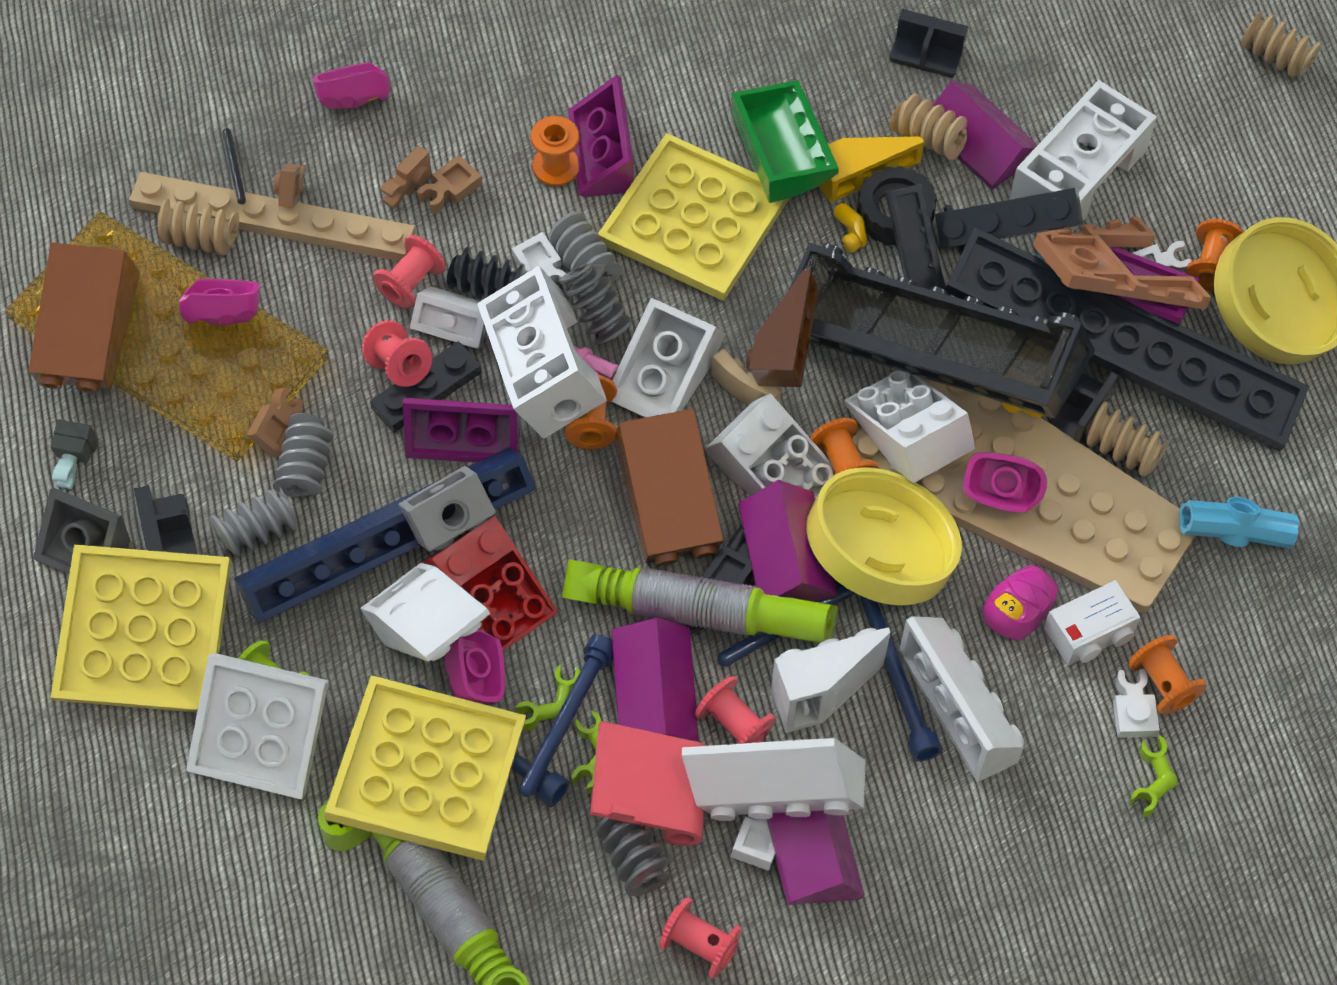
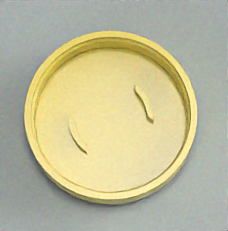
M1276 217L1262 220L1252 225L1227 245L1216 266L1214 292L1222 319L1234 337L1243 346L1261 358L1287 365L1312 361L1337 346V243L1330 236L1305 221L1287 217Z
M863 467L848 469L834 475L822 487L807 517L806 531L808 541L815 557L823 568L849 590L876 602L890 605H914L933 598L943 589L961 557L962 541L960 532L954 518L943 503L920 484L912 483L903 475L888 470Z

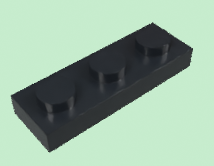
M458 341L432 359L430 371L421 382L409 387H401L394 384L370 400L371 409L395 433L404 426V398L443 400L481 374V364Z

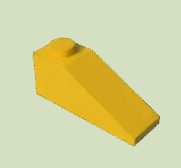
M921 136L841 138L832 143H827L837 163L839 173L819 187L830 203L860 190V187L863 186V181L867 177L869 178L876 170L880 171L884 167L889 166L890 168L902 166L907 169L921 163L924 140Z

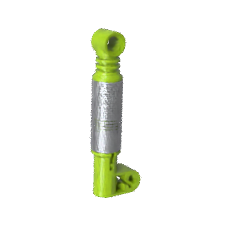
M568 559L561 597L594 604L602 603L606 606L611 604L612 607L620 606L626 609L630 615H635L636 617L643 616V618L647 617V619L658 617L678 624H688V626L692 625V627L699 626L705 629L708 627L709 630L713 628L715 631L718 629V631L744 634L745 636H754L758 632H764L814 643H821L834 638L839 609L838 606L768 595L761 588L748 586L747 584L740 585V583L717 581V579L713 580L712 578L704 579L702 576L695 577L694 575H684L683 573L676 574V572L672 573V571L665 572L664 570H654L653 568L637 567L633 571H625L620 568L616 570L615 567L607 568L604 565Z
M328 801L321 807L318 813V823L325 844L330 849L336 851H347L373 836L384 851L383 860L408 895V898L416 907L421 917L451 960L457 966L464 967L469 971V975L472 979H475L476 985H529L526 976L512 965L511 960L506 957L504 950L500 948L501 946L498 943L499 934L440 849L343 825L344 827L340 828L336 822L324 820Z

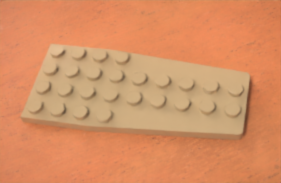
M918 348L919 351L926 352L922 348ZM920 377L968 413L975 449L916 483L926 488L943 503L958 526L1092 590L1116 580L1136 611L1140 613L1148 612L1196 538L1194 535H1183L1179 529L1178 514L1180 508L1084 445L1073 440V438L1044 419L1034 418L1023 411L1011 413L1004 408L1000 401ZM861 427L854 436L853 441L862 460L876 461L879 469L902 475L891 466ZM987 452L1018 456L1035 462L1044 469L1048 478L1044 498L1028 512L1004 511L971 499L963 488L969 459L975 453Z

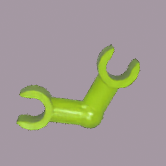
M561 665L556 668L555 681L558 688L555 702L536 706L532 702L523 701L515 706L516 713H531L533 715L530 719L525 720L522 731L533 730L538 726L539 721L557 717L580 674L578 667L576 668L574 678L569 681L561 678Z
M591 710L595 726L590 729L583 728L579 720L576 719V730L581 738L590 740L596 750L598 726L601 718L597 712ZM596 754L587 765L578 766L572 773L573 785L582 776L592 778L586 787L587 795L592 794Z
M1160 735L1157 740L1160 752H1150L1144 741H1142L1139 751L1142 759L1152 764L1158 776V779L1148 788H1138L1131 795L1129 805H1132L1140 798L1146 799L1150 804L1144 810L1142 818L1152 815L1157 800L1167 791L1173 789L1178 783L1177 776L1172 771L1165 756L1168 747L1167 742Z

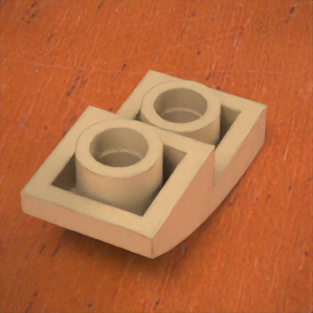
M725 349L712 356L711 375L737 399L750 405L753 401L771 393L780 403V387L758 386L752 373L747 374L743 363L738 358L733 359Z

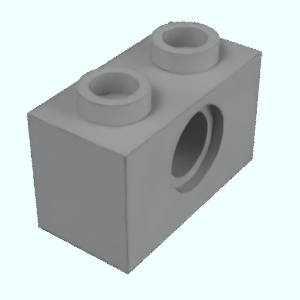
M466 466L461 467L398 504L416 540L428 551H437L448 547L454 542L455 536L466 530L472 531L487 521L488 517L496 513L477 474ZM455 503L453 516L443 520L442 512L444 508L449 504Z

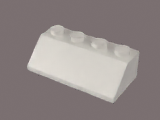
M915 616L908 618L905 622L899 655L976 782L978 783L1017 764L1024 748L1023 737L1019 729L1013 724L1010 725L1006 720L999 697L994 692L990 693L983 683V674L979 665L974 660L970 661L965 654L963 641L959 633L954 628L950 629L944 618Z
M836 738L682 747V758L696 806L711 814V818L714 820L732 821L735 819V815L748 814L749 817L755 819H770L773 813L786 812V815L792 817H808L811 811L821 810L830 815H847L849 809L864 808L866 760Z

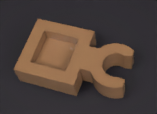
M418 145L396 167V175L388 179L380 188V191L386 194L382 198L383 203L391 208H395L402 201L405 194L410 196L418 186L421 187L427 183L431 176L430 155L427 150Z
M457 155L432 174L434 184H425L418 189V201L423 202L429 197L435 198L429 203L430 212L432 214L438 213L443 209L445 200L448 198L457 204L483 184L482 175L460 155Z
M286 164L280 170V173L275 174L273 191L274 195H279L278 206L293 208L300 200V192L305 191V184H303V175L306 171L305 165Z
M288 387L278 388L273 392L271 404L261 406L246 435L271 457L281 456L282 444L285 441V431L288 428V419L292 414L298 413L303 406L301 398L292 399L287 404L286 396L290 391Z

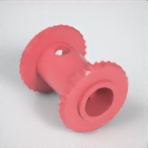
M410 235L404 239L403 245L407 255L391 271L377 269L373 275L374 283L382 295L401 308L410 309L415 305L416 299L412 291L428 272L440 275L446 269L445 260L437 248L424 238L416 235Z
M392 320L381 321L373 325L364 336L362 341L364 360L375 369H386L387 377L397 386L409 387L416 385L427 376L432 366L433 356L430 347L419 338H407V330L400 323Z
M734 676L725 678L704 696L696 709V717L702 719L711 714L738 741V744L761 743L774 726L775 716L771 713L760 719L733 692L738 679Z
M687 897L681 901L669 916L663 928L659 946L662 950H666L674 941L712 963L708 976L716 978L727 967L739 945L742 929L736 925L727 934L689 912L693 899Z

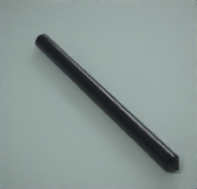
M226 128L222 133L237 203L243 205L246 203V197L231 130Z

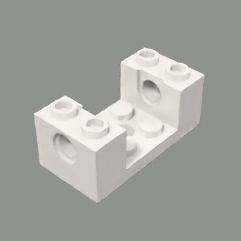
M1098 80L1016 168L1009 200L1077 188L1082 219L1084 221L1088 216L1094 191L1117 166L1128 172L1147 151L1157 116ZM1082 143L1085 146L1089 145L1094 147L1095 149L1091 151H1085L1079 148L1077 144ZM1078 226L1068 227V228H1071L1072 233H1073V232L1077 229Z
M540 266L477 303L513 409L543 439L607 401L597 373L575 351L567 328L577 323L569 298Z

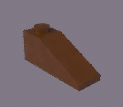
M811 270L802 271L755 335L753 349L748 350L746 358L747 370L752 373L758 386L802 387L819 291Z

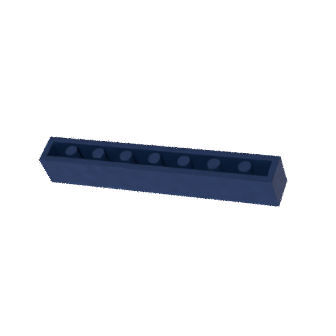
M510 447L468 466L469 469L477 474L494 509L537 490L523 455ZM428 486L235 577L234 580L249 613L258 623H261L420 546L398 504ZM455 503L449 504L444 508L442 512L443 520L453 516Z

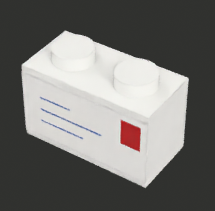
M1114 580L1049 611L1044 630L1069 666L1079 660L1082 663L1093 660L1101 653L1102 649L1112 644L1115 647H1119L1129 642L1135 636L1134 632L1140 616L1120 585Z

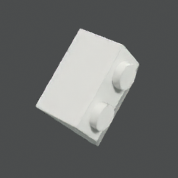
M651 298L612 379L617 388V395L611 402L645 418L682 411L710 369L712 356L718 352L726 334L716 326Z

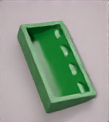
M799 80L731 93L733 119L769 203L782 201L805 193L827 182L839 173L837 163Z

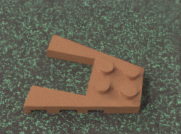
M1132 216L1129 223L1121 224V220L1115 219L1107 221L1106 226L1102 228H1096L1094 224L1083 225L1082 230L1072 233L1071 228L1038 233L1035 238L1034 248L1043 257L1044 262L1061 278V282L1069 288L1206 310L1212 298L1193 276H1134L1109 247L1147 248L1152 246L1156 235L1138 216Z

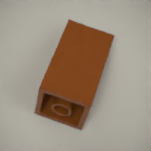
M51 242L28 370L39 382L40 386L61 389L62 384L74 385L77 390L87 393H98L99 388L112 389L141 273L125 250Z
M694 408L620 422L614 442L645 563L655 561L656 566H664L677 562L678 556L692 554L694 559L714 555L716 553L715 549L720 548L723 537Z

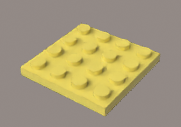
M666 133L598 235L600 236V242H604L608 248L724 301L790 198L769 203L756 173Z
M74 545L50 698L54 701L197 713L208 655L211 653L219 654L232 564L230 557Z
M371 675L325 809L324 820L484 861L526 715Z

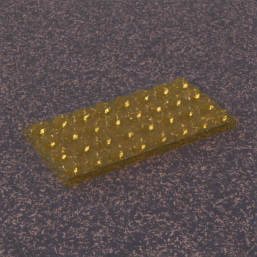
M101 211L68 243L71 245L125 250L141 272L113 384L236 462L254 444L246 435L261 406L271 404L273 392L278 388L288 387L290 389L286 396L288 404L329 358L327 348L259 307L256 316L247 322L228 326H216L207 322L195 321L189 325L182 319L179 310V299L196 282V279L211 278ZM46 268L5 310L8 319L34 335Z

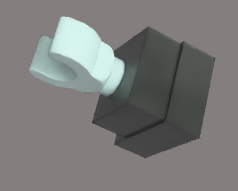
M57 420L51 449L56 457L61 458L55 466L52 480L57 481V487L72 489L76 476V462L88 463L91 452L95 453L99 439L91 425Z

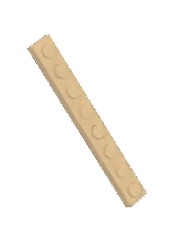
M145 172L139 173L129 198L131 208L158 214L166 199H170L171 210H174L178 201H182L184 203V212L186 213L191 204H197L198 215H202L206 206L211 207L212 218L216 217L219 209L225 210L226 221L230 220L233 212L239 213V230L400 261L407 255L403 245L404 239L407 236L416 234L415 225L298 202L293 208L278 206L279 199L247 192H245L246 203L240 205L237 203L235 190Z

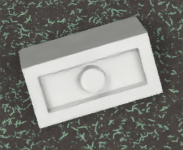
M428 287L417 293L410 324L411 329L450 341H459L463 345L477 349L482 347L486 332L477 304L481 301L435 287Z

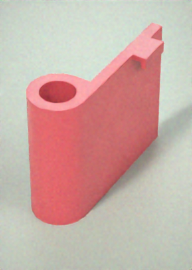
M601 721L598 726L590 815L662 829L663 840L670 844L692 846L701 843L703 840L705 811L696 806L682 758V747L706 745L696 741Z

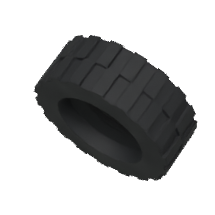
M889 166L884 167L883 170L874 171L869 178L867 177L863 181V186L859 190L856 212L863 217L866 234L871 236L872 240L882 242L883 245H896L897 247L891 218L884 215L879 208V202L887 191L922 183L931 225L933 224L937 206L936 193L934 194L932 183H929L923 174L920 175L911 168L909 170L902 166L890 168Z

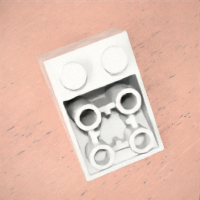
M900 370L894 371L886 378L861 389L858 393L844 400L846 407L891 466L912 483L921 480L975 449L968 413L916 375Z
M771 393L753 401L704 449L732 481L751 495L777 480H782L813 491L816 500L824 484L835 475L829 459L812 442Z
M419 563L360 608L384 646L425 661H434L443 657L451 649L450 644L461 636L465 637L474 633L480 628L481 621L490 614L485 606L437 567L424 563Z
M889 627L880 630L875 628L864 629L851 638L840 641L836 638L828 639L818 644L817 647L803 651L791 649L775 658L771 694L785 733L823 723L884 666L891 633Z

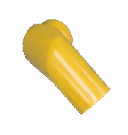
M841 203L836 206L833 215L847 227L849 234L844 235L842 238L843 247L847 252L854 253L858 249L862 250L867 243L864 220L850 206Z

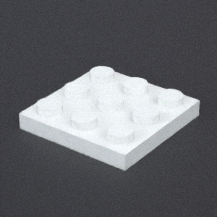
M211 653L208 655L186 771L303 799L306 796L329 680Z

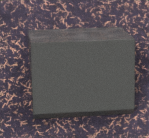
M52 488L49 492L33 559L70 574L74 545L126 549L131 540L122 515Z

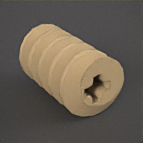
M1262 11L1259 12L1246 29L1241 40V47L1246 50L1253 47V55L1257 57L1265 53L1264 61L1271 64L1276 60V69L1282 71L1288 67L1287 74L1292 78L1299 74L1302 77L1315 61L1322 43L1317 42L1309 48L1307 47L1309 35H1305L1297 41V28H1293L1286 34L1284 31L1287 22L1282 21L1274 27L1272 25L1275 15L1270 14L1265 20H1262Z
M914 93L906 101L900 103L890 119V129L893 132L900 133L903 137L921 136L926 149L934 150L938 155H945L948 160L958 158L967 140L966 117L959 116L956 118V114L952 110L944 113L945 109L942 105L933 107L931 100L925 99L922 101V97L919 94Z
M166 199L158 215L159 240L162 244L168 245L173 242L177 247L187 245L192 250H198L201 247L207 253L215 250L218 255L225 256L234 245L237 237L239 213L233 212L230 220L226 221L225 210L219 209L216 217L212 218L211 207L206 206L202 215H198L197 204H191L186 213L184 212V203L182 201H178L174 210H171L170 199Z
M1104 401L1087 427V445L1093 448L1101 442L1100 453L1104 455L1114 449L1113 460L1116 462L1122 461L1127 456L1126 467L1132 470L1140 464L1139 475L1146 477L1160 462L1170 439L1163 445H1160L1161 432L1156 431L1149 438L1146 437L1148 425L1145 423L1137 430L1132 429L1134 417L1132 416L1121 423L1119 421L1120 409L1115 410L1110 416L1107 415L1108 403Z

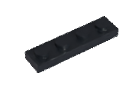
M1077 188L935 213L939 245L942 250L966 246L975 227L1002 240L1083 225Z

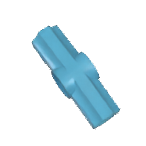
M1230 497L1226 503L1188 500L1187 503H1182L1178 514L1179 529L1183 535L1218 537L1222 542L1235 547H1244L1249 542L1290 549L1292 545H1295L1298 537L1299 519L1297 515L1263 509L1255 502L1243 497Z

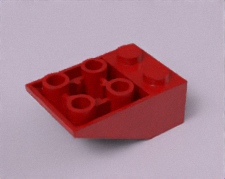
M495 515L487 518V521L472 531L463 533L448 547L438 550L422 561L424 564L437 567L488 609L490 614L481 621L482 624L479 629L499 638L503 651L558 613V610Z

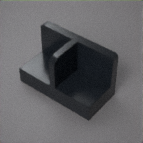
M902 9L898 20L896 38L889 54V61L954 78L965 48L969 26Z
M1112 372L1103 384L1082 373L1057 416L1051 418L1048 423L1081 444L1087 436V427L1098 408L1104 401L1108 403L1112 398L1119 375Z
M149 485L134 488L146 549L148 551L198 555L184 494H176L154 500Z

